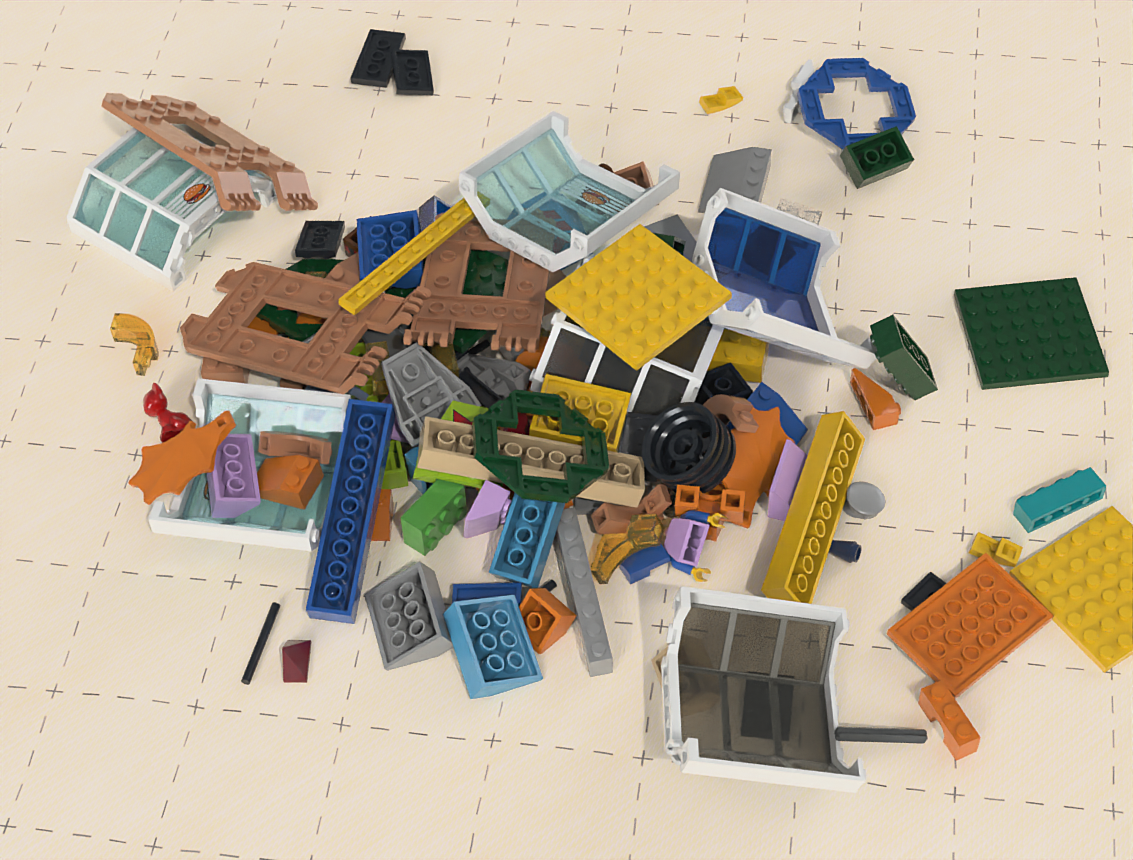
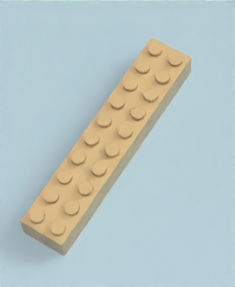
M425 416L420 432L417 468L503 483L474 458L472 425ZM497 430L499 455L521 457L523 475L564 479L563 468L566 462L584 464L583 446ZM608 451V472L576 497L637 508L645 491L644 462L642 457Z

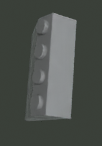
M748 147L713 155L698 213H705L708 201L720 188L761 203L771 167L772 149ZM723 211L718 215L742 219Z
M421 561L365 594L385 670L389 671L435 658L454 648L443 616L446 608L435 571Z

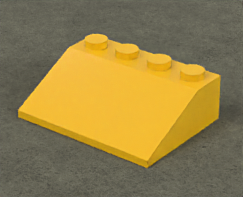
M546 374L541 393L560 395L565 399V404L572 410L576 408L588 418L590 425L594 428L599 427L605 432L608 451L618 452L631 393ZM534 414L529 436L582 446L581 436L560 434L558 417Z

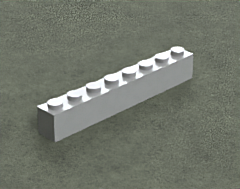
M576 508L563 509L556 537L574 612L577 615L576 621L590 677L610 674L613 673V657Z

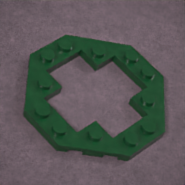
M302 259L286 268V270L326 278L332 269L343 260ZM267 303L256 315L259 319L268 321L270 326L279 333H285L289 336V339L300 342L317 333L323 325L297 324V311L278 310V306Z
M515 389L503 401L499 400L489 407L487 412L484 414L480 413L474 417L472 422L474 458L522 499L568 503L604 476L609 470L605 432L599 427L594 428L590 425L588 418L576 408L572 410L565 404V399L560 395ZM517 412L558 417L560 434L582 437L584 464L566 462L563 468L564 479L523 475L521 457L499 455L497 427L516 429L518 425Z

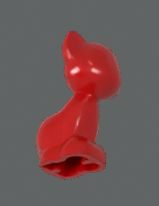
M153 383L152 389L143 397V407L145 414L158 418V422L162 427L160 441L164 443L182 432L189 421L192 420L183 412L168 410L165 394L157 383Z

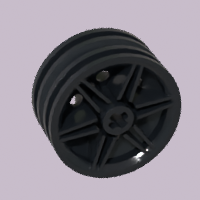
M695 402L679 403L660 413L649 426L642 443V459L645 467L653 476L675 493L677 491V484L698 486L702 493L712 490L727 476L736 455V441L729 427L705 406Z

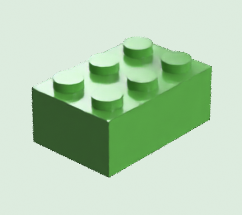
M437 479L400 518L404 543L424 556L430 550L433 551L439 541L444 536H447L452 531L453 526L467 514L464 486Z

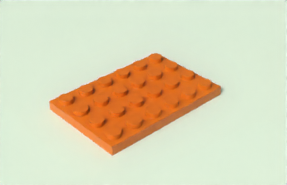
M985 553L889 628L887 635L935 682L943 680L956 699L1048 624L1054 615Z

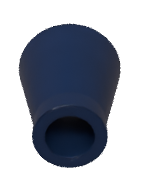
M832 540L829 553L848 563L858 562L862 546L857 544L856 541Z

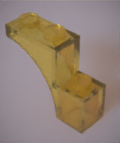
M657 514L632 515L626 533L602 534L594 561L591 564V573L599 584H608L615 569L632 554L648 547L660 546L665 527Z

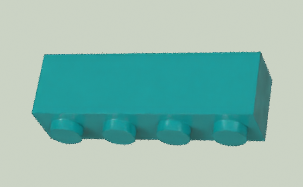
M1091 467L1078 470L1065 479H1058L1050 486L1041 487L1028 496L1024 495L1018 498L1015 502L1013 515L1027 533H1030L1103 499L1106 484Z

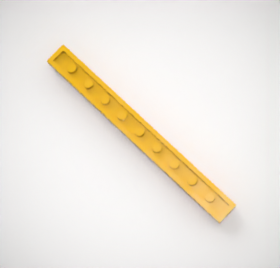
M477 192L478 198L486 208L489 205V199ZM462 198L340 297L339 305L353 315H356L473 219L475 214L465 198Z

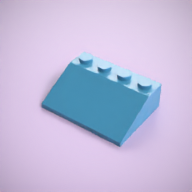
M515 595L456 601L444 612L443 616L470 699L494 696L543 679Z

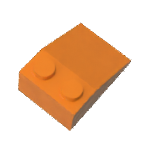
M301 455L266 458L257 472L260 498L305 510L324 477L319 461Z

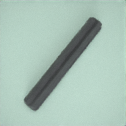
M838 726L834 731L837 741L924 744L928 739L925 729Z

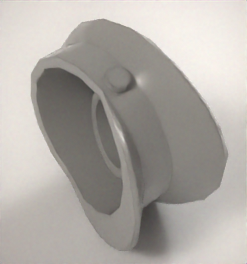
M863 481L854 482L848 487L843 511L854 518L864 520L874 518L884 509L886 503L885 496L878 487L871 483Z

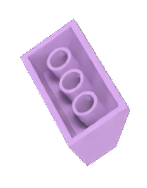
M228 434L217 448L214 471L207 473L212 518H235L261 503L251 434Z

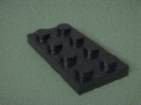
M370 29L351 75V84L387 88L393 74L391 49H402L406 40V34Z

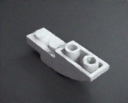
M808 59L804 65H801L797 77L794 76L792 79L791 87L793 91L790 101L784 104L782 111L784 113V122L791 124L798 112L801 113L797 92L814 73L811 59Z

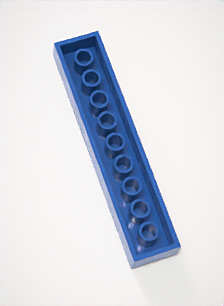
M349 399L306 605V612L310 619L355 624L396 416L393 404Z

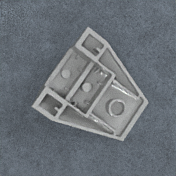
M417 342L381 363L400 430L412 447L419 445L420 432L425 416L441 419L453 400L481 406L470 387L422 346H419Z
M469 353L448 368L453 374L458 376L467 366L473 375L502 399H506L515 389L526 391L531 375V370L518 362Z

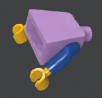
M689 510L681 515L680 519L673 518L669 527L664 532L666 539L663 545L670 555L672 566L688 575L693 574L698 582H707L708 580L702 577V573L711 574V571L708 568L697 569L695 566L698 565L710 526L708 523L710 522L713 526L723 529L725 526L719 525L718 520L720 518L727 519V517L719 513L710 516V513Z

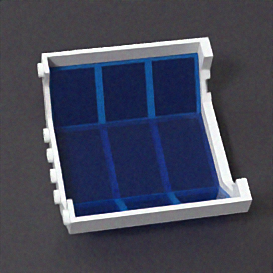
M720 188L707 203L692 257L693 264L732 292V298L709 315L710 323L828 363L867 369L877 359L874 353L877 349L869 337L860 346L837 338L820 289L822 280L819 277L822 267H826L827 260L841 247L836 232Z

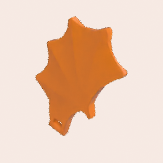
M752 407L750 413L759 425L755 433L738 431L736 428L731 429L736 441V455L734 463L722 483L728 490L745 491L743 523H731L747 529L751 525L753 509L757 499L763 492L769 497L774 473L779 464L786 439L795 443L793 439L786 435L781 427L779 407L771 408L768 411H758Z
M224 411L212 422L196 428V423L189 421L182 432L164 443L143 446L141 449V466L137 473L129 480L128 484L140 488L144 493V502L150 505L157 497L164 493L180 495L193 477L202 473L213 472L218 446L228 436L230 431L236 427L230 411Z

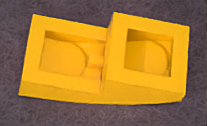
M735 86L718 88L717 94L701 96L699 103L707 114H711L743 101V96Z
M978 532L974 537L969 554L980 558L983 554L987 553L998 564L1015 567L1023 547L1003 537L1000 541H997Z

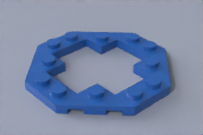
M864 58L826 59L822 66L810 76L808 81L797 92L804 124L843 150L847 145L878 133L847 134L843 118L825 119L818 94L834 92L835 86L832 78L865 77L869 92H888L895 117L879 118L878 124L881 132L897 126L902 135L916 118L908 86L902 82H895L891 79V75L880 68H873L869 65L870 62Z

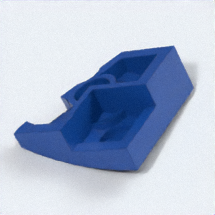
M648 532L622 561L619 568L631 585L650 576V570L670 562V555L662 544Z

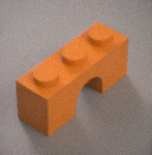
M677 484L675 516L680 517L689 510L710 513V516L719 513L727 517V519L720 518L718 521L743 523L745 491L723 489L720 495H707L702 493L698 486Z
M943 680L922 688L918 704L930 722L938 720L944 732L943 742L954 759L957 761L977 752L981 737Z

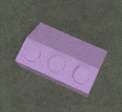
M786 439L769 492L768 517L781 521L786 519L808 456L788 439Z
M485 480L465 518L463 537L468 539L497 530L500 523L504 525L512 502L509 499L510 491Z

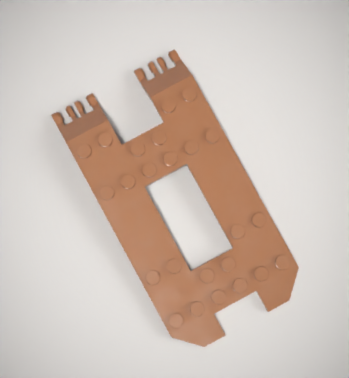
M106 93L104 96L102 108L211 176L220 206L224 210H260L261 204L254 198L248 173L245 170H260L272 178L279 205L284 210H317L318 203L311 197L305 173L296 168L294 163L285 161L273 154L268 147L255 143L221 122L219 117L211 116L198 108L196 103L191 101L185 102L165 95H151L150 100L142 99V101L128 98L122 93ZM170 123L186 124L218 145L211 147L202 144Z
M539 210L530 214V216L556 229V222L544 218L543 213ZM444 213L436 215L435 220H437ZM475 216L426 257L420 286L428 288L432 294L428 300L422 299L424 305L418 314L413 316L411 329H405L403 343L404 345H411L412 342H418L419 346H424V343H428V346L440 343L441 347H448V344H453L456 328L497 330L496 335H492L491 350H498L500 347H504L507 351L515 348V352L527 349L529 352L535 353L539 349L546 301L545 292L548 288L550 271L491 240ZM492 219L494 222L502 226L510 221ZM524 220L510 228L513 232L553 252L554 235ZM471 249L510 252L503 297L462 294Z
M251 262L245 264L246 268L226 271L215 284L217 291L227 293V295L209 317L191 313L181 325L180 330L183 336L184 347L188 353L344 395L355 385L365 386L368 378L364 374L373 375L375 369L380 365L377 359L384 360L388 354L385 349L373 346L362 357L350 355V352L365 332L370 329L390 334L400 324L409 325L413 320L411 314H418L424 305L422 299L428 300L432 293L428 288L418 286L406 298L381 293L360 312L353 315L339 305V298L353 288V285ZM266 303L327 319L309 343L247 328Z

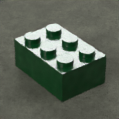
M897 126L847 145L840 154V158L857 189L904 171L915 160Z

